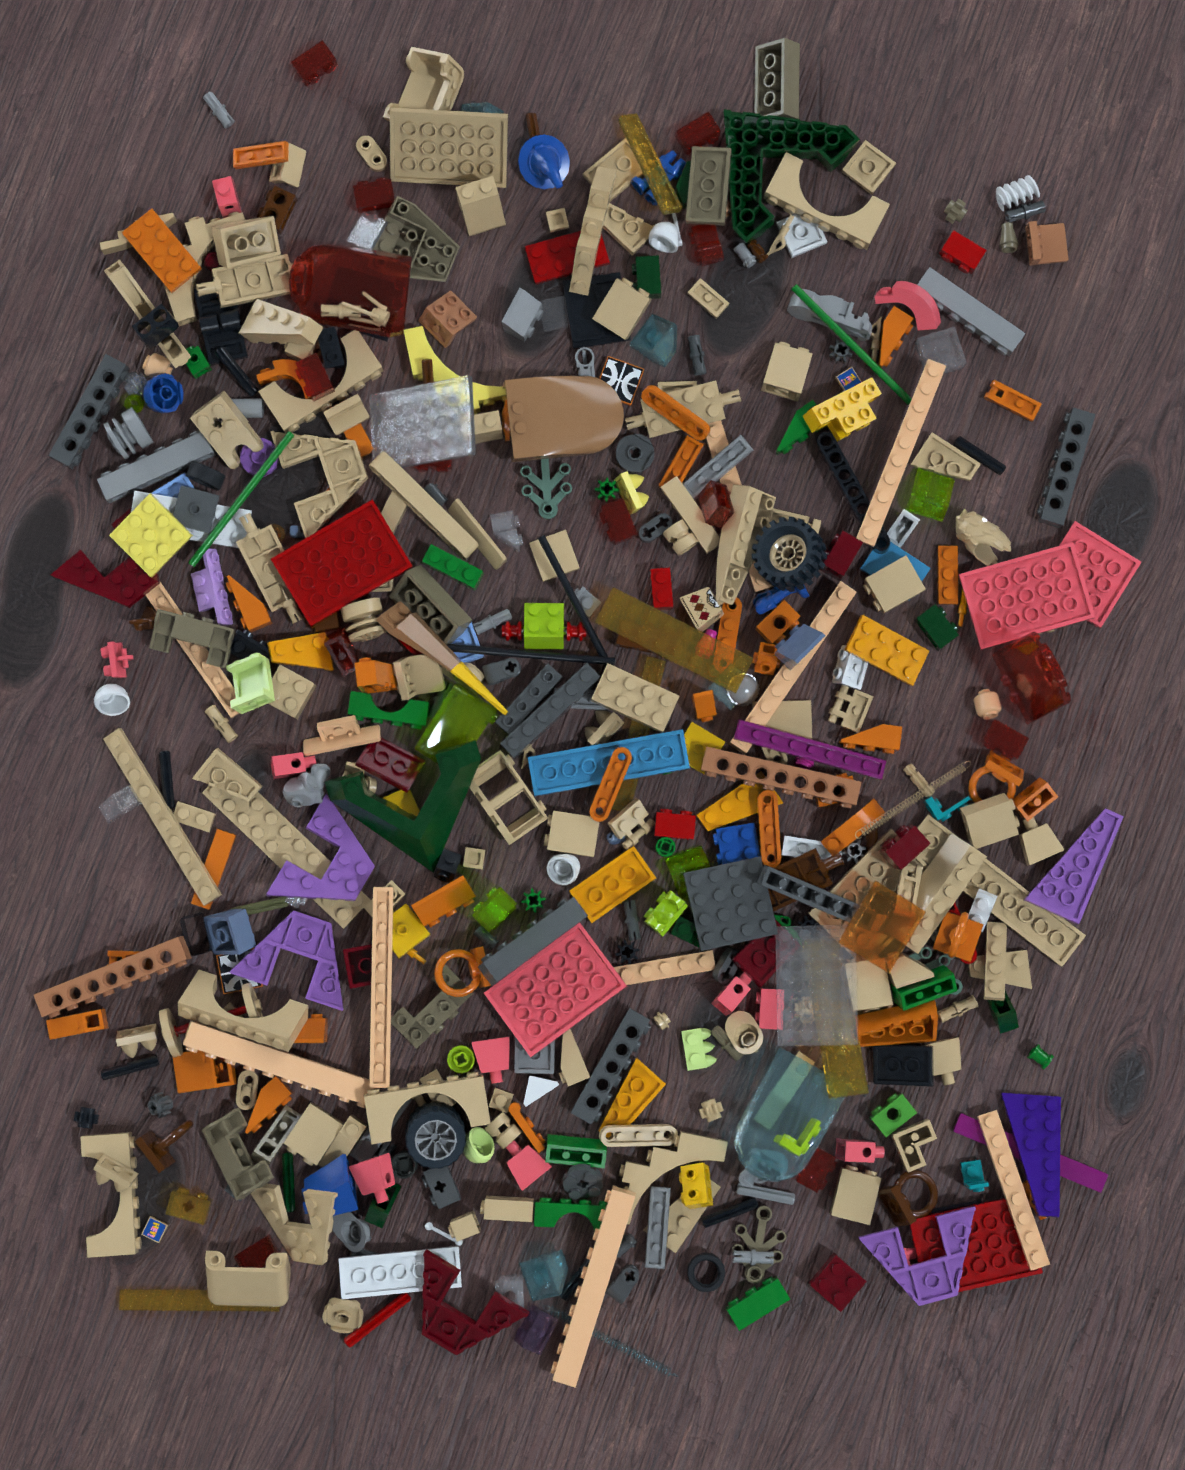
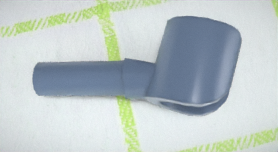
M290 526V536L292 538H305L304 533L300 532V526Z

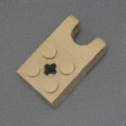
M222 391L195 411L190 418L230 469H235L240 464V458L235 450L236 446L240 444L246 445L253 452H258L264 447L261 438L225 391ZM216 417L217 419L221 418L223 420L222 423L218 422Z

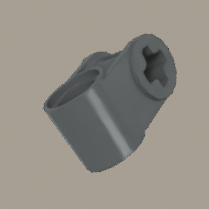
M508 658L482 666L487 685H495L518 676L521 672L520 663L514 658ZM510 663L517 665L514 668V672L507 670L510 667Z
M631 1264L626 1265L611 1282L605 1293L622 1304L639 1279L638 1268ZM626 1271H627L628 1273H630L631 1271H633V1272H634V1275H633L634 1278H633V1277H630L629 1279H627V1278H626V1276H627Z

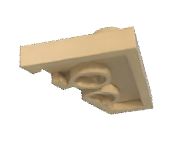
M609 203L603 229L633 256L649 240V233L653 226L644 222L643 219L635 218L627 214L625 210Z
M932 432L910 466L970 481L981 464Z
M219 748L213 751L192 778L248 802L262 788V785Z
M1027 950L1006 952L1005 984L1032 989ZM985 955L977 956L975 962L968 965L970 977L985 978Z

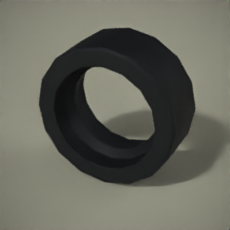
M194 461L191 462L186 473V477L218 491L221 489L226 477L219 471Z
M704 1252L697 1254L691 1259L688 1264L687 1275L689 1282L695 1289L701 1292H711L722 1285L725 1279V1268L719 1257L712 1253ZM701 1261H711L718 1269L717 1278L710 1284H702L695 1278V1267Z

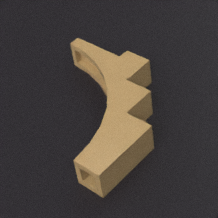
M597 167L590 188L581 234L576 247L569 292L586 296L589 294L599 242L617 170Z
M243 212L230 213L228 217L223 219H212L208 224H206L203 217H193L189 219V222L185 223L192 245L185 244L183 246L200 267L205 256L215 246L211 226L246 220ZM198 273L173 293L164 285L179 327L198 321L194 307V289Z
M120 259L104 270L139 320L155 309ZM160 316L155 321L162 322L164 319ZM148 325L146 327L148 332L151 329V325ZM171 333L158 343V346L175 368L183 366L191 358L174 333Z
M680 1131V1135H676L674 1147H677V1150L653 1146L652 1150H648L646 1161L650 1162L649 1165L625 1161V1165L621 1164L619 1176L622 1177V1182L629 1183V1186H625L624 1189L636 1193L627 1224L630 1225L634 1209L641 1196L656 1179L669 1170L686 1163L705 1160L724 1162L728 1141Z

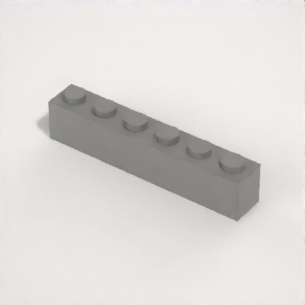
M930 267L917 284L933 297L939 311L943 310L949 314L948 317L952 321L962 323L968 332H975L984 343L992 344L1004 356H1010L1026 334Z
M198 430L191 433L190 437L184 440L180 438L173 441L172 445L167 448L163 446L154 450V453L149 456L142 455L138 457L134 463H125L120 465L119 469L114 472L107 471L101 474V478H98L97 481L106 500L112 503L134 493V491H139L189 468L192 461L200 463L216 456V453L204 435Z

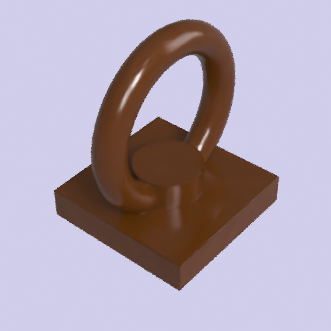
M188 1120L164 1139L157 1138L151 1130L134 1142L160 1173L176 1162L169 1153V1146L193 1127V1121Z
M913 1170L901 1174L894 1186L880 1188L878 1196L894 1225L903 1226L911 1225L917 1221L916 1218L925 1217L933 1211L938 1200V1190L934 1180L927 1173ZM919 1178L927 1184L930 1191V1199L923 1209H910L911 1206L908 1198L901 1193V1188L908 1179Z

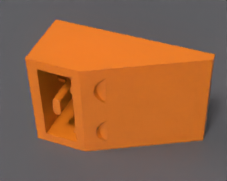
M200 1050L197 1053L191 1051L183 1052V1055L173 1058L178 1093L237 1084L235 1066L225 1063L224 1058L218 1056L216 1059L205 1056V1052Z

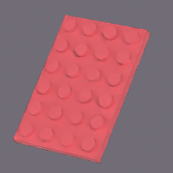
M1073 542L959 574L980 650L1095 618Z
M579 922L485 991L484 994L528 1055L533 1057L626 988L627 985Z

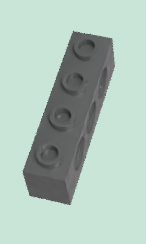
M547 664L506 709L508 713L506 715L502 714L496 720V725L510 735L542 703L563 679V676Z

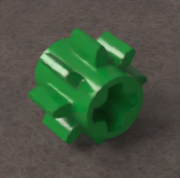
M606 477V481L603 483L599 480L600 488H595V492H600L598 500L604 498L606 503L609 498L615 500L614 492H619L618 488H614L616 481L611 483L608 477ZM605 486H609V490H611L609 494H605Z
M531 888V894L523 893L527 898L521 901V903H527L526 911L531 907L534 913H536L538 906L544 908L541 905V901H545L546 898L539 896L542 892L541 890L536 894L533 888ZM535 895L538 896V905L533 904L531 906L529 904V897H535Z

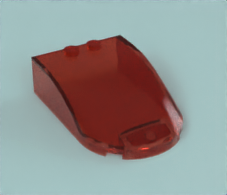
M329 244L309 247L295 259L290 270L289 289L292 300L296 302L303 315L310 317L320 324L385 337L403 335L412 256ZM366 292L379 303L387 306L386 311L390 312L387 324L378 327L374 324L350 320L349 317H344L343 319L329 316L322 317L321 305H339V303L346 302L352 305H361L362 309L372 312L373 308L378 307L362 294ZM361 313V318L370 319V316Z
M1034 631L992 654L1002 674L1000 677L1005 687L1008 686L1011 692L1009 696L1013 704L1018 705L1027 725L1071 702L1070 693H1066L1064 688L1068 686L1055 656L1046 643L1041 644L1039 641L1041 639L1040 635Z

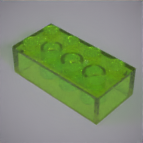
M496 887L492 888L486 895L488 899L484 903L480 901L472 909L474 911L472 916L489 933H492L519 906L501 887L498 889Z

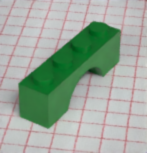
M351 691L348 715H355L357 721H363L366 718L371 719V723L383 724V721L391 722V726L402 727V724H408L412 729L422 730V727H427L430 703L409 699L408 703L401 710L385 712L376 707L371 694Z
M540 1197V1200L535 1201L534 1227L554 1228L556 1222L563 1215L575 1212L586 1216L592 1223L594 1230L595 1228L599 1229L601 1221H598L601 1209L605 1210L607 1202H604V1200H600L599 1204L591 1203V1200L580 1199L579 1203L571 1202L572 1199L560 1198L559 1202L551 1201L552 1198Z

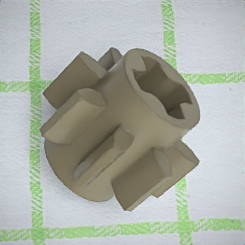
M959 198L956 202L951 200L944 210V213L947 214L945 219L952 224L955 220L960 223L968 211L964 208L966 203Z

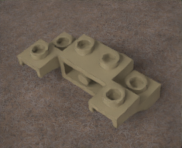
M157 609L149 648L169 654L173 639L210 648L207 664L226 669L235 629L213 624L214 620L202 617L201 620L194 619V615L183 612L182 615Z
M447 965L443 967V979L448 986L454 989L467 987ZM434 976V977H432L431 979L436 983L435 976ZM441 991L415 1017L402 1007L391 1017V1024L417 1049L433 1033L437 1035L445 1027L443 1023L447 1019L450 1021L459 1014L457 1009L474 992L463 997H453Z
M240 1108L233 1109L202 1130L236 1200L244 1199L254 1190L263 1187L274 1178L266 1160L254 1165L239 1135V1132L248 1125Z

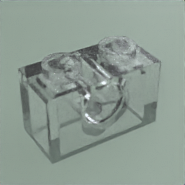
M523 1274L499 1275V1280H495V1291L503 1296L507 1291H512L515 1294L513 1302L524 1308Z

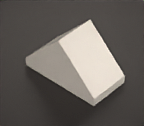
M903 509L887 532L890 542L901 548L920 519Z
M530 1075L523 1103L525 1107L559 1085L558 1081Z

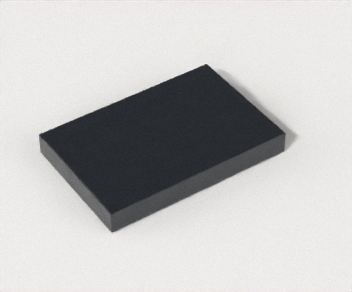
M898 1044L873 1046L874 1084L933 1087V1046Z

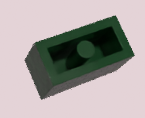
M659 255L636 257L635 263H632V275H636L637 282H633V287L637 290L639 288L644 289L650 293L648 297L651 299L661 298Z
M935 604L914 621L936 650L939 651L959 636L957 633L959 630L953 622L947 620L945 617L947 614L944 609Z

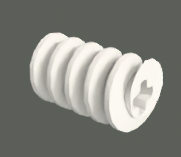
M1027 175L1025 179L1019 178L1017 182L1012 181L1010 185L1004 184L1003 188L1000 186L996 188L997 203L1002 211H1004V205L1011 209V202L1018 206V199L1025 203L1026 196L1029 200H1033V194L1037 198L1040 197L1039 188L1030 175Z

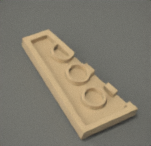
M711 1180L712 1198H714L721 1186ZM681 1196L669 1206L666 1247L676 1253L707 1207L689 1209L682 1203ZM648 1225L643 1229V1231H645L646 1233Z

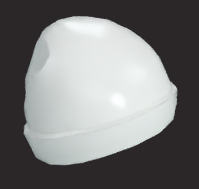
M659 222L653 226L648 237L651 247L665 253L676 252L679 247L677 226L671 222Z
M106 684L97 690L94 697V705L99 712L109 716H116L124 713L129 708L130 699L123 687L117 684Z
M571 854L555 855L550 858L547 864V874L553 882L559 885L571 884L576 880L580 871L579 860Z

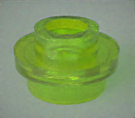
M131 394L126 397L124 405L127 410L132 407L136 413H139L144 407V400L137 394ZM131 401H136L138 405H133Z

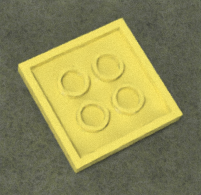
M150 493L109 536L150 577H153L193 535Z

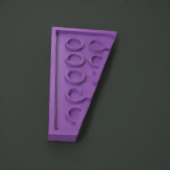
M1106 808L1103 809L1026 896L1024 901L1078 925L1124 816Z

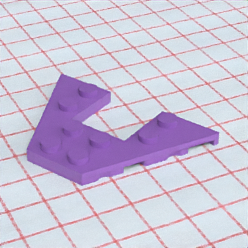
M325 794L323 802L319 804L306 829L339 848L337 854L321 880L286 860L266 896L355 901L373 871L375 865L333 802L330 801L329 796Z
M293 910L230 971L231 974L267 986L280 948L317 960L318 963L305 999L343 1011L332 925L321 919Z
M971 1206L935 1216L946 1255L912 1265L907 1263L898 1227L858 1238L918 1306L958 1296L959 1282L962 1277L964 1258L967 1253L968 1239L976 1208Z

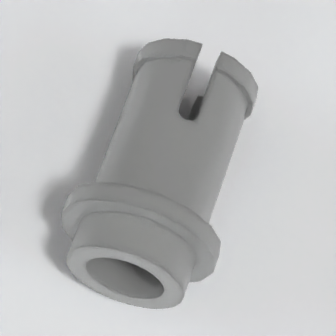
M743 242L734 248V251L743 261V266L750 268L757 262L755 260L756 256H752Z

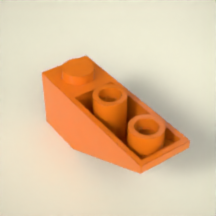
M893 306L881 326L878 365L881 368L889 365L893 358L890 356L893 350L898 351L903 343L900 339L904 334L908 335L914 326L911 324L914 318L896 306Z
M228 575L226 586L229 593H234L236 599L233 600L236 610L241 611L243 618H240L244 629L248 628L250 632H254L273 624L266 606Z
M882 724L843 738L839 741V744H844L843 748L855 749V746L863 747L864 751L874 752L875 749H882V753L894 754V751L900 750L902 727Z
M105 1009L46 1020L50 1040L109 1028Z
M275 1076L260 1090L245 1130L246 1134L251 1131L253 1133L257 1132L263 1126L261 1122L265 1118L270 1120L277 1113L275 1109L282 1104L284 1107L292 1100L291 1095L294 1092L285 1082L281 1081V1077Z

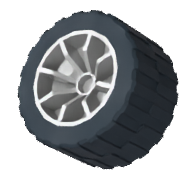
M438 1102L425 1103L411 1113L406 1123L405 1140L408 1153L416 1163L418 1162L421 1166L430 1169H441L452 1165L462 1155L466 1144L464 1122L459 1112L452 1106Z

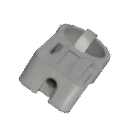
M582 347L575 354L577 368H580L578 369V376L595 377L594 353L591 349ZM586 350L589 351L592 356V359L589 364H587ZM580 351H582L583 364H581L578 360V354Z

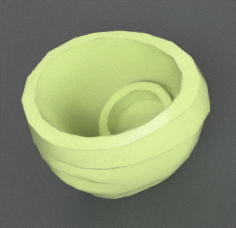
M481 1127L472 1128L466 1134L463 1155L473 1163H486L494 1154L493 1138Z

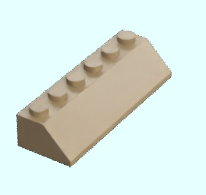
M950 834L921 875L914 917L908 918L893 914L883 928V931L912 952L919 954L987 856L967 842Z

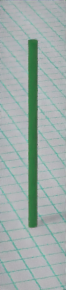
M795 284L791 290L909 405L912 398Z
M288 431L189 560L188 563L191 566H196L295 436L293 433Z

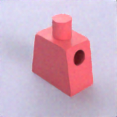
M228 176L213 180L212 183L222 217L226 218L233 212L241 213L233 178Z
M303 752L272 756L270 764L273 780L305 773L307 768H311L312 765L316 764L315 755L304 757ZM291 762H298L299 767L294 768Z
M745 972L739 978L735 976L711 1004L725 1016L729 1015L751 990L748 985L752 980Z
M510 1036L472 1042L480 1072L490 1073L491 1084L503 1082L501 1070L509 1069Z
M836 1138V1159L845 1162L874 1163L875 1158H884V1146H876L875 1142Z
M514 1140L506 1147L512 1155L506 1163L522 1191L552 1167V1164L546 1163L545 1158L529 1144L521 1149Z
M389 1153L349 1166L362 1195L374 1193L377 1204L389 1200L385 1189L395 1185Z

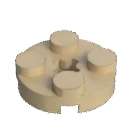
M331 1298L324 1308L323 1321L325 1324L328 1323L335 1332L351 1333L354 1328H360L364 1315L363 1310L360 1308L361 1304L357 1300Z

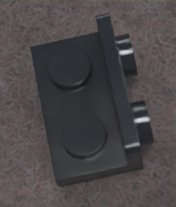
M335 326L322 329L318 342L325 368H343L345 364Z
M245 629L242 632L240 630L236 631V636L230 648L231 654L240 660L249 657L253 653H260L268 659L270 657L266 642L261 639L259 642L252 639L254 635Z

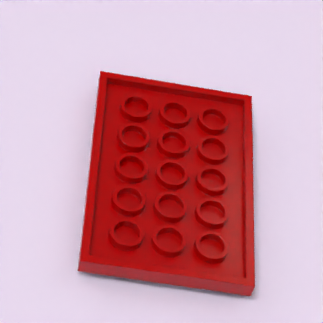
M373 499L271 558V561L311 627L338 612L342 607L355 602L413 567Z
M1005 1198L930 1214L925 1217L916 1218L917 1221L909 1225L918 1263L945 1256L935 1216L975 1206L976 1210L973 1215L972 1229L969 1234V1243L964 1258L958 1292L1043 1273L1042 1267L1032 1271L1029 1270Z

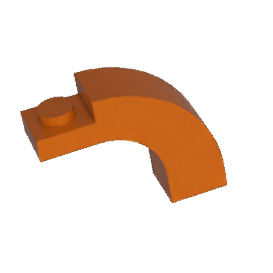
M280 359L272 361L275 369L266 368L256 375L260 386L281 379H290L302 387L305 399H316L325 396L324 389L317 375L308 366L295 360Z
M872 799L846 822L825 837L821 843L833 856L862 835L859 829L865 826L868 830L867 824L870 827V822H873L876 818L881 819L879 816L883 817L884 815L882 814L885 811L875 799Z

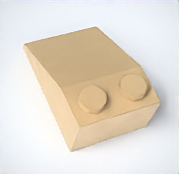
M274 216L211 226L218 263L221 266L229 268L281 255Z

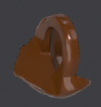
M146 606L141 619L129 620V624H133L137 631L151 630L154 628L157 612L151 607Z

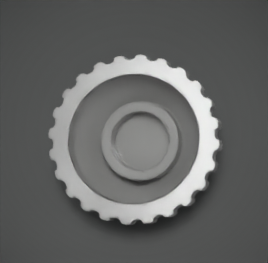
M747 673L734 675L728 681L726 689L728 699L738 706L752 704L759 695L758 681Z

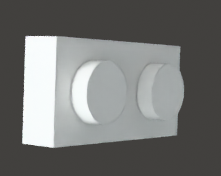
M979 888L968 919L984 924L981 931L983 932L998 896Z

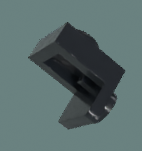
M444 849L436 866L434 877L441 882H452L462 855Z

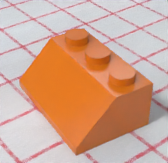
M462 875L411 906L424 926L429 925L431 928L440 923L439 918L444 915L448 918L457 913L456 908L462 905L465 908L474 903L473 899L476 895L465 876Z
M311 1014V1018H308L294 1043L327 1042L328 1018H323V1014Z

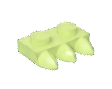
M697 1028L681 1031L688 1071L707 1068L716 1062L717 1059L715 1057L705 1055L715 1047L712 1043L703 1041L711 1036L709 1029Z

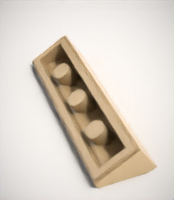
M457 498L449 507L448 512L477 541L480 552L493 568L497 570L507 562L506 556L460 499Z

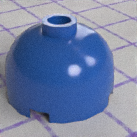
M170 374L154 376L147 381L144 387V401L154 412L165 414L176 411L179 404L183 402L184 392L182 385Z

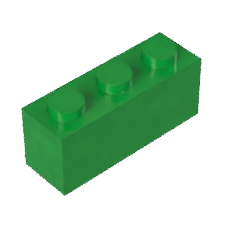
M432 544L422 560L423 565L473 591L477 589L484 575V572L479 568Z
M945 965L931 969L935 977L897 989L893 984H890L893 1000L905 1011L957 991L954 973Z
M547 1134L546 1163L566 1165L587 1164L591 1165L590 1167L605 1168L607 1146L600 1139Z
M777 1276L766 1278L762 1281L763 1285L757 1289L754 1286L745 1292L746 1295L740 1299L736 1297L728 1302L729 1306L726 1309L739 1331L790 1300Z

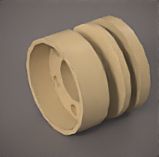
M380 598L361 600L341 608L343 621L354 623L346 628L347 633L355 632L348 636L350 642L372 640L387 632L376 621V615L383 612Z

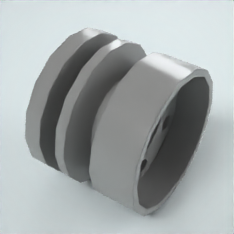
M132 407L121 413L124 421L122 424L115 418L112 419L115 428H112L108 422L103 424L109 441L124 459L129 458L126 448H129L133 454L136 453L133 445L136 442L142 449L154 443Z

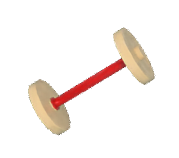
M251 982L243 984L242 994L245 1006L227 1012L235 1016L248 1013L249 1018L263 1017L260 999L257 998ZM170 1009L160 1010L159 1019L163 1039L173 1058L183 1055L180 1034L187 1032L189 1023L177 1027Z

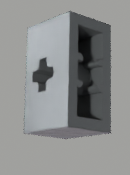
M448 1166L441 1169L429 1168L424 1170L422 1180L425 1187H429L432 1192L429 1196L433 1206L437 1205L438 1209H441L461 1200L462 1197ZM439 1180L441 1183L446 1184L443 1188L444 1191H441L440 1188L436 1189Z

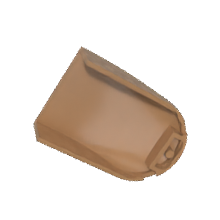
M546 376L505 380L503 383V389L506 388L513 450L511 462L594 454L611 445L621 431L624 419L622 402L616 391L601 379L592 376Z

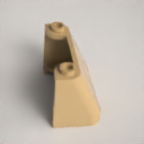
M411 47L406 57V64L411 70V74L399 103H390L385 109L383 118L390 122L391 107L451 111L464 79L463 68L449 54Z
M206 1251L205 1265L208 1297L214 1305L280 1307L287 1303L291 1276V1266L287 1253H273L269 1255L265 1268L225 1267L226 1260L221 1252Z

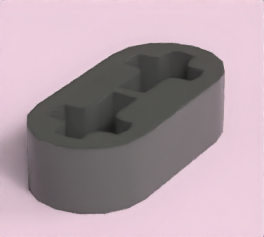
M660 514L644 524L639 530L640 540L650 543L663 535V532L672 526V518L668 514ZM661 518L668 520L666 528L661 526L657 529L656 526L660 524ZM654 528L655 531L651 533V538L642 536L644 529L650 531Z
M730 947L723 952L713 970L715 981L721 984H727L731 981L739 966L730 957L731 955L735 956L739 950Z

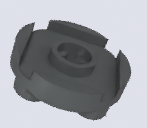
M641 434L623 437L616 447V460L619 466L629 473L639 474L647 470L654 460V448L651 441ZM638 449L640 457L632 458L630 451Z
M573 1165L563 1175V1187L572 1199L597 1197L600 1195L603 1187L602 1173L597 1168L596 1171L591 1169V1165Z

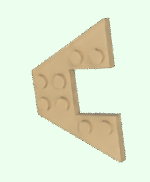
M270 431L276 447L286 433ZM293 433L295 436L280 454L279 460L283 469L319 456L330 487L328 491L294 503L305 538L316 533L368 479L355 440H339L338 438H322Z
M266 1184L251 1193L293 1261L323 1265L327 1262V1251L330 1247L328 1238L333 1228V1215L335 1214L333 1207L338 1193L307 1189L303 1192L311 1224L289 1221L280 1185Z

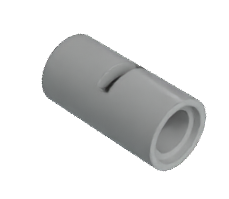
M263 398L231 399L246 418L264 417Z

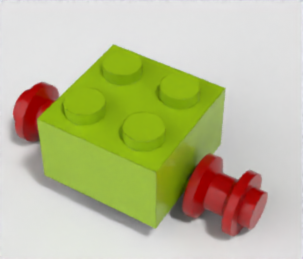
M525 603L523 629L522 621H519L517 625H511L509 621H506V625H502V637H506V641H509L511 637H517L519 641H522L523 633L524 649H564V635L566 633L567 641H570L571 637H578L579 641H582V637H586V630L582 622H579L578 625H571L570 621H567V629L564 627V603Z

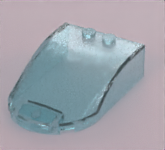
M779 1047L772 1055L735 1129L734 1147H736L741 1164L752 1175L770 1182H780L798 1175L807 1166L850 1086ZM811 1118L821 1121L819 1125L821 1130L815 1138L812 1136L808 1142L810 1144L809 1149L804 1155L801 1154L800 1157L790 1153L773 1141L777 1134L783 1136L784 1133L798 1140Z

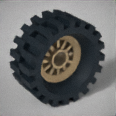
M785 517L779 518V523H776L774 520L769 522L771 527L767 528L764 526L761 529L764 533L762 536L757 534L755 539L758 541V544H753L752 547L756 552L752 554V559L756 562L754 563L755 568L772 586L782 591H785L786 588L789 592H793L795 587L799 590L805 589L803 584L807 583L810 586L814 583L811 579L814 576L818 579L821 575L818 572L819 568L824 570L825 564L822 562V559H827V554L823 551L826 550V546L822 542L823 539L802 519L797 520L795 517H789V520H787ZM791 553H794V555L788 559L789 555Z

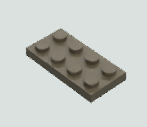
M692 146L686 224L725 225L731 148Z

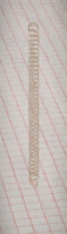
M953 768V770H950V772H947V776L949 775L948 773H950V775L952 774L951 771H953V774H954V772H955L954 769H956V768ZM936 779V781H933V783H930L931 789H932V788H933V789L935 788L934 782H936V784H937V783H938L937 780H939V779ZM922 788V790H919V792L913 794V799H916V797L918 796L917 793H919L920 796V791H922V794H927V790L925 788ZM899 803V805H896V807H893V812L891 811L892 809L888 810V811H890L891 815H892V814H893V815H894V814L897 815V812H896V813L894 812V811H895L894 808H896V810H897V809H898L897 806H899V809H900V807H901L900 804H902V803ZM876 818V820H873V822H870V827L872 826L871 823H873V825L875 824L874 821H876V824H877V822H878L877 819H879V818Z

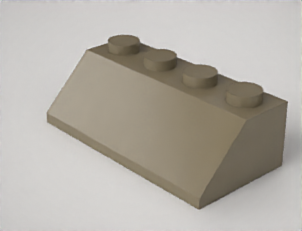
M782 38L755 46L754 113L761 116L772 115L799 119V43Z
M422 565L407 570L389 596L395 604L401 601L412 613H417L447 646L462 635L472 622L467 613Z

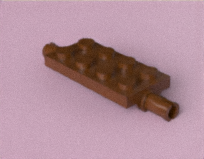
M815 848L774 867V869L823 889L833 884L828 874L829 870L845 863L843 859L835 862L836 859L842 857L839 852L823 860ZM768 888L773 912L797 901Z

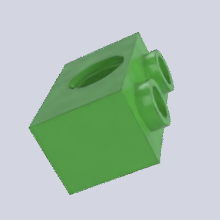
M896 1093L892 1094L887 1099V1104L883 1107L879 1105L871 1111L872 1116L869 1118L886 1138L917 1114L916 1110L902 1093L898 1095ZM891 1108H895L897 1111V1116L894 1119L887 1117V1111Z

